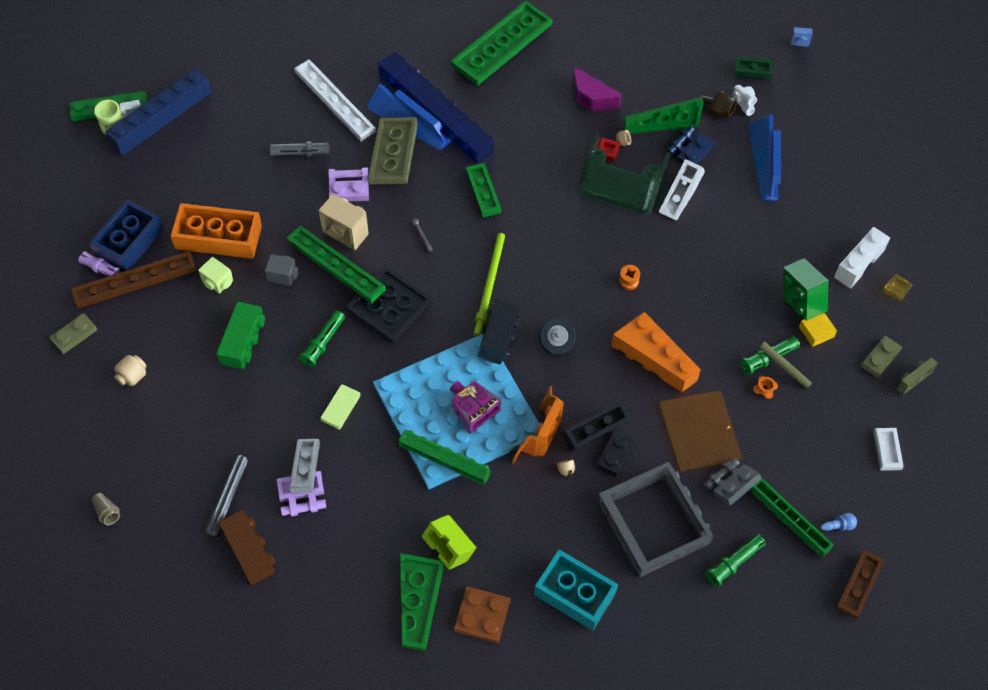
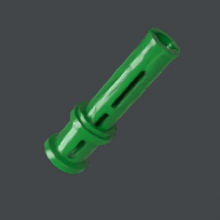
M334 311L317 337L308 342L309 346L305 352L299 355V360L308 367H315L318 357L326 351V344L345 320V316L341 312ZM333 325V327L330 329V331L328 332V334L325 335V333L328 331V329L330 328V326Z
M792 336L772 346V348L783 356L792 350L798 349L800 343L796 337ZM758 350L748 358H741L740 366L742 371L749 376L755 370L767 367L773 359L764 351Z
M755 534L728 557H722L716 566L705 571L708 580L714 586L719 587L726 577L736 573L739 565L766 545L764 538L759 534Z

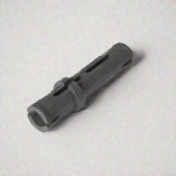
M307 141V143L271 144L270 153L271 156L307 155L311 157L313 154L328 155L329 142L312 143Z

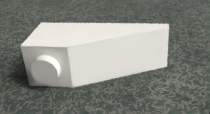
M685 159L659 213L677 221L705 172L703 167Z

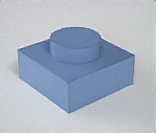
M794 27L790 45L809 47L812 29Z

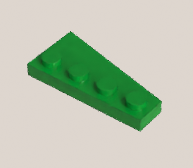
M700 97L625 116L623 130H628L630 134L683 129L689 126L698 127L703 108V99Z
M400 553L402 646L426 651L445 564L439 560Z

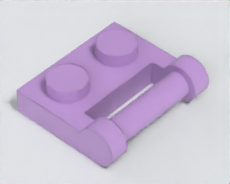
M368 167L362 168V170L335 171V169H329V198L334 194L345 198L347 201H368ZM362 177V180L336 181V178Z

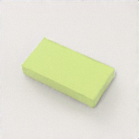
M341 384L321 416V421L340 430L360 398V392Z

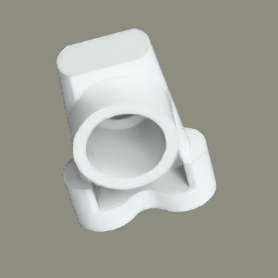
M741 85L735 86L732 98L737 99V103L747 116L752 115L755 111L753 106L757 101L753 88L751 86L744 88Z

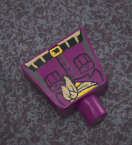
M456 381L450 387V391L455 395L452 398V409L470 434L501 410V399L475 381L467 387Z

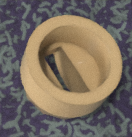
M628 130L617 133L616 142L621 143L620 146L631 144V136Z
M573 459L557 463L558 471L561 475L568 476V473L569 475L574 473L575 464Z

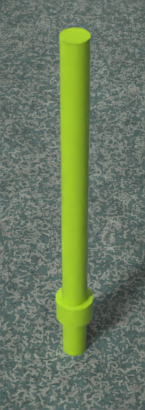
M498 233L480 309L475 317L474 337L482 334L488 319L487 311L505 239V234Z

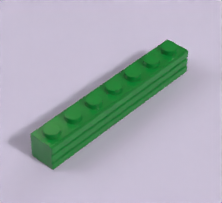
M404 430L399 439L400 447L482 485H485L490 476V468L487 465H481L476 460L468 459L461 453H455L448 447L444 448L439 443L431 442L424 436L420 437L413 431Z
M763 478L750 488V492L819 557L823 558L832 549L834 544Z

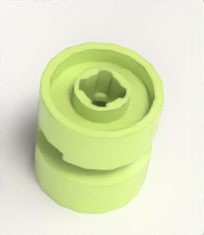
M103 100L94 109L99 126L104 134H106L105 131L123 119L120 107L114 100Z

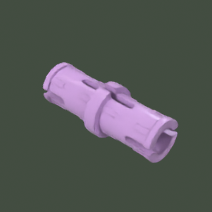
M86 251L81 253L85 257L79 256V263L92 268L93 272L97 274L102 273L106 276H112L120 272L118 267H114L107 263L105 259L97 258Z

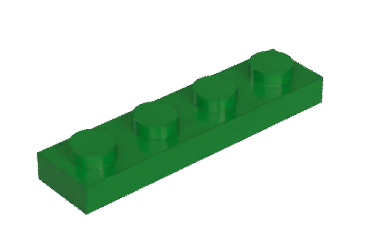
M145 91L69 102L70 117L72 122L96 118L94 109L103 100H114L118 103L119 107L120 103L139 100L142 106L147 102V95Z

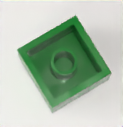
M805 258L783 267L782 296L784 301L789 303L796 313L801 315L806 321L827 312L829 280Z

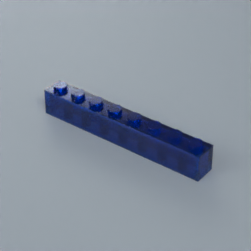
M393 52L378 62L379 75L396 91H402L436 118L442 125L440 131L450 138L476 164H479L494 153V138L483 131L477 122H473L467 113L461 111L452 100L444 96L440 89L435 88L430 80L424 78L418 69L412 67L403 56Z

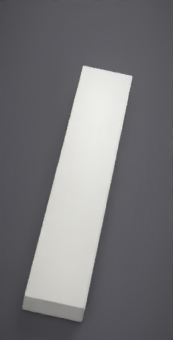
M310 60L294 68L295 73L360 141L376 133V128Z

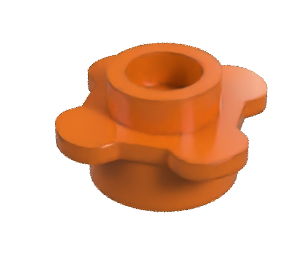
M761 376L758 378V384L754 386L753 391L756 394L763 395L766 399H771L773 391L778 388V384L770 377Z

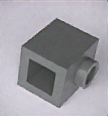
M271 254L265 269L267 282L291 286L293 279H296L298 275V267L295 265V260L289 256Z

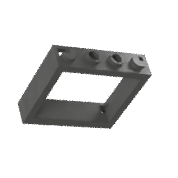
M669 462L599 493L597 502L639 578L710 545L713 538L710 525L708 523L705 524L701 517L702 512L697 504L694 505L689 489L682 485L679 480L680 475L678 471L675 472ZM664 479L698 539L647 562L613 501Z

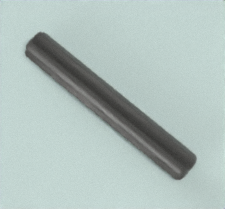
M237 455L205 529L208 535H218L221 527L219 521L225 518L248 460L245 456Z

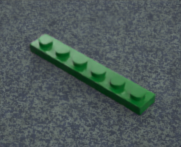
M299 226L287 237L290 245L370 303H373L386 291L385 285L304 227Z

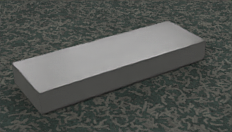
M297 439L289 487L290 493H313L320 447L319 439Z

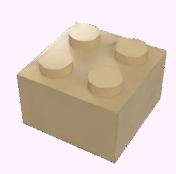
M332 194L319 209L322 232L355 251L368 236L366 212L360 206H354L345 198Z

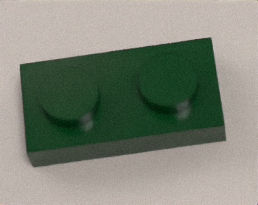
M736 57L734 76L772 78L773 60Z

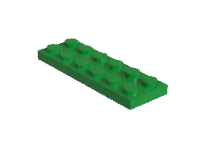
M525 1L451 60V66L478 86L550 27L552 19Z

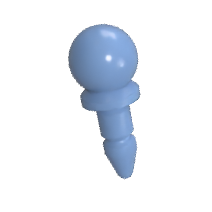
M844 513L841 516H836L833 521L825 522L820 528L827 531L834 529L850 531L856 527L857 519L851 513Z

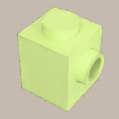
M214 257L209 259L198 270L204 285L209 290L214 289L219 294L224 289H227L233 281L231 270Z

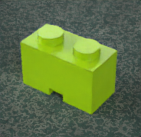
M450 515L432 521L421 536L432 550L436 549L440 553L438 557L449 570L467 562L476 549V546Z

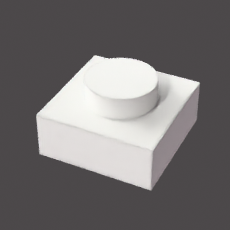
M139 100L120 103L123 118L141 106Z

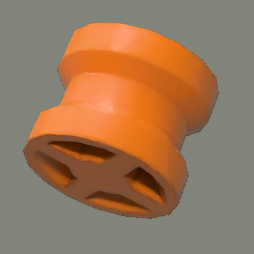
M626 265L621 269L619 284L623 289L633 290L638 286L641 274L638 267Z

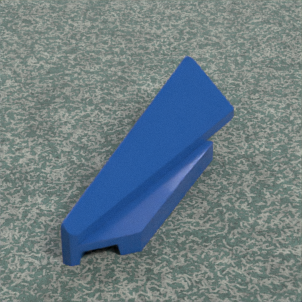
M382 84L377 86L367 105L369 110L383 118L417 117L416 137L438 150H442L451 142L450 138L440 132L442 128L441 123L402 91L398 90L393 95Z
M767 115L749 124L748 130L761 200L778 202V184L781 181V131L773 130V115Z

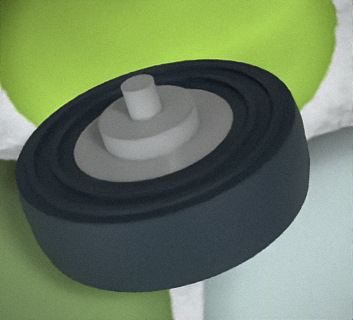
M560 317L547 320L539 330L540 345L546 352L553 355H561L568 352L576 341L574 326L568 320Z

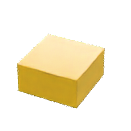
M825 313L807 321L805 319L801 320L799 328L812 347L834 338L837 330Z

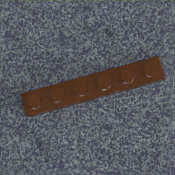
M187 251L71 288L75 304L79 309L195 272L197 269L191 252Z

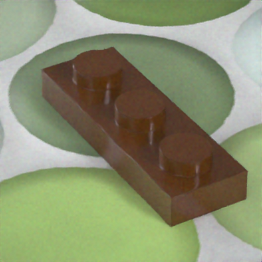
M866 550L862 551L836 606L837 610L856 620L859 618L885 561L884 559Z

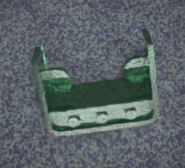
M596 131L586 156L579 182V192L585 197L641 214L650 213L654 208L665 179L671 153L667 152L662 167L648 165L644 168L643 173L639 174L606 164L607 155L604 150L598 148L600 132Z

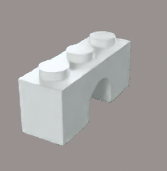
M873 227L840 263L834 278L851 289L861 278L870 262L874 263L884 252L890 237Z

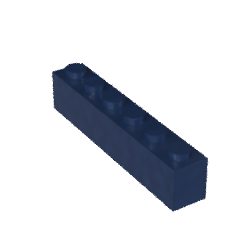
M194 68L107 129L105 132L110 145L121 156L125 155L209 95L211 89L208 78L198 69Z

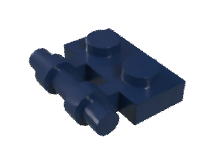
M692 126L683 129L676 140L674 139L666 150L669 155H673L674 152L679 154L677 161L682 165L685 159L698 165L715 145L714 141L701 133L694 137L692 133L695 129ZM684 142L688 143L686 148L682 146Z

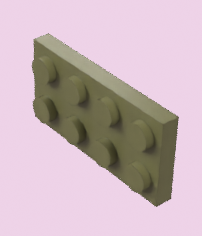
M417 117L380 118L368 177L370 184H407L418 127Z

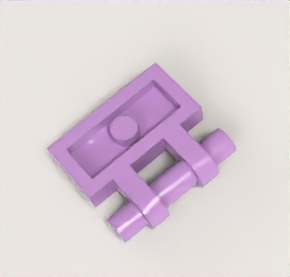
M317 471L315 474L313 493H290L291 476L277 479L280 502L289 501V506L281 507L282 516L290 514L291 516H297L298 513L307 511L314 513L318 512V509L326 508L325 499L316 501V496L324 494L321 471ZM309 497V502L296 503V499Z

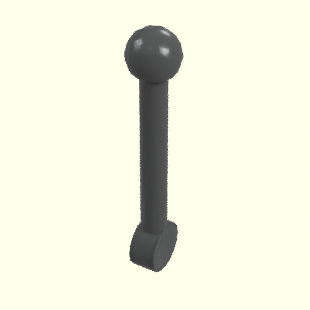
M413 219L412 225L419 232L427 251L431 252L432 247L419 226V220Z

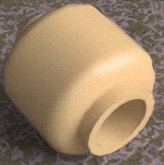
M127 355L115 365L116 375L114 378L122 386L125 384L134 386L146 375L145 368L147 366L137 355Z

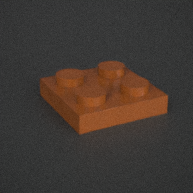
M467 586L454 632L499 644L511 598Z

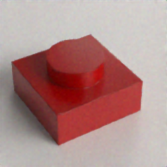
M602 138L596 152V157L614 162L621 143Z

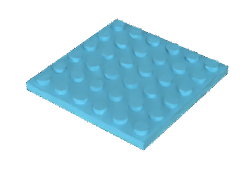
M483 334L373 382L400 437L404 430L413 431L416 435L424 436L431 442H437L444 448L448 447L453 452L461 453L468 459L472 458L481 465L518 449L521 442L527 436L533 435L537 437L535 433L539 422L504 362L502 361L501 365L477 357ZM456 381H459L464 387L475 381L501 399V410L472 434L467 431L452 409V398L455 395L450 391V387ZM408 451L428 490L460 476V474Z

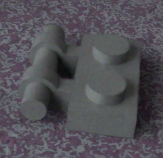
M733 458L730 462L726 461L717 473H712L703 484L704 488L708 491L716 487L713 490L715 497L730 506L761 480L760 473L745 464L737 469L736 467L740 465L737 458ZM729 475V477L725 481L722 480L724 477Z

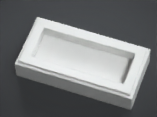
M875 428L873 433L880 471L902 470L904 466L897 429Z

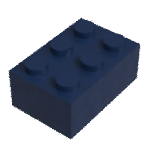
M126 200L90 241V246L96 257H101L107 263L118 267L122 271L131 270L164 229L158 215Z

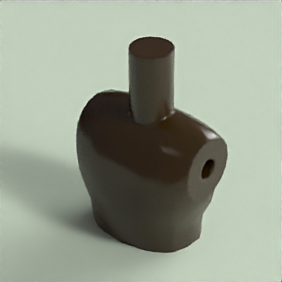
M719 91L714 98L702 96L703 103L709 105L708 112L713 116L731 117L736 109L737 99L732 98L724 91Z

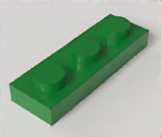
M485 163L466 167V174L482 218L500 214L501 207Z

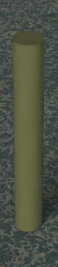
M765 341L762 342L759 348L807 389L812 384L809 379Z

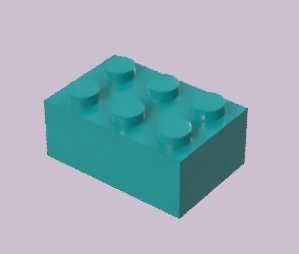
M559 549L535 585L534 595L593 631L614 598L618 584Z

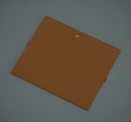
M721 390L659 402L680 472L724 464L726 461L730 462L733 458L743 459Z

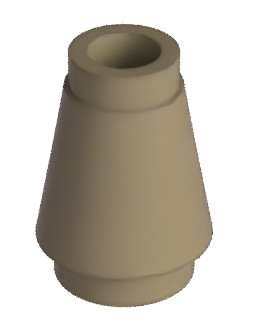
M102 493L92 497L91 502L101 523L112 525L118 521L120 510Z

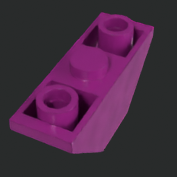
M578 68L574 69L573 86L577 103L591 111L611 110L620 107L622 94L603 84L600 80L591 77L586 72Z

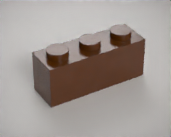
M241 510L219 521L222 531L250 585L275 573L273 565L276 564V561L271 552H265L263 546L266 545V542L261 533H255L253 528L257 526L251 515L247 516L244 510Z

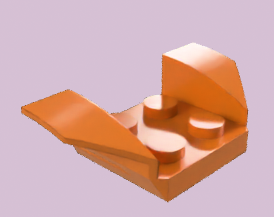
M551 386L548 388L539 407V410L545 412L544 417L546 419L544 423L540 422L535 433L537 437L530 435L521 442L512 460L513 465L521 451L532 456H545L562 421L564 402L558 397L553 396Z

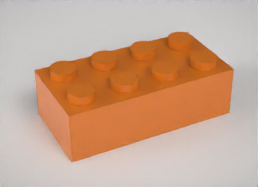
M180 203L171 239L175 250L254 259L262 223L259 212Z

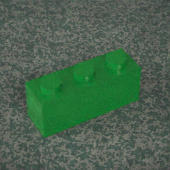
M237 302L217 351L220 364L244 370L246 362H250L252 356L251 349L253 345L257 344L258 331L265 323V316L260 306Z

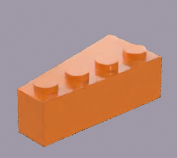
M645 312L613 334L611 347L621 350L631 360L638 361L643 365V368L649 372L653 371L659 375L660 379L681 393L697 382L701 369Z

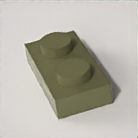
M83 313L49 338L60 352L65 354L97 331V328Z
M885 335L862 362L860 367L876 378H879L903 347Z
M932 357L926 362H919L911 374L906 372L899 379L901 383L896 390L903 396L929 376L938 363Z

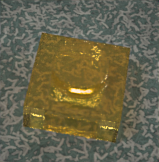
M895 274L883 291L900 302L913 284Z

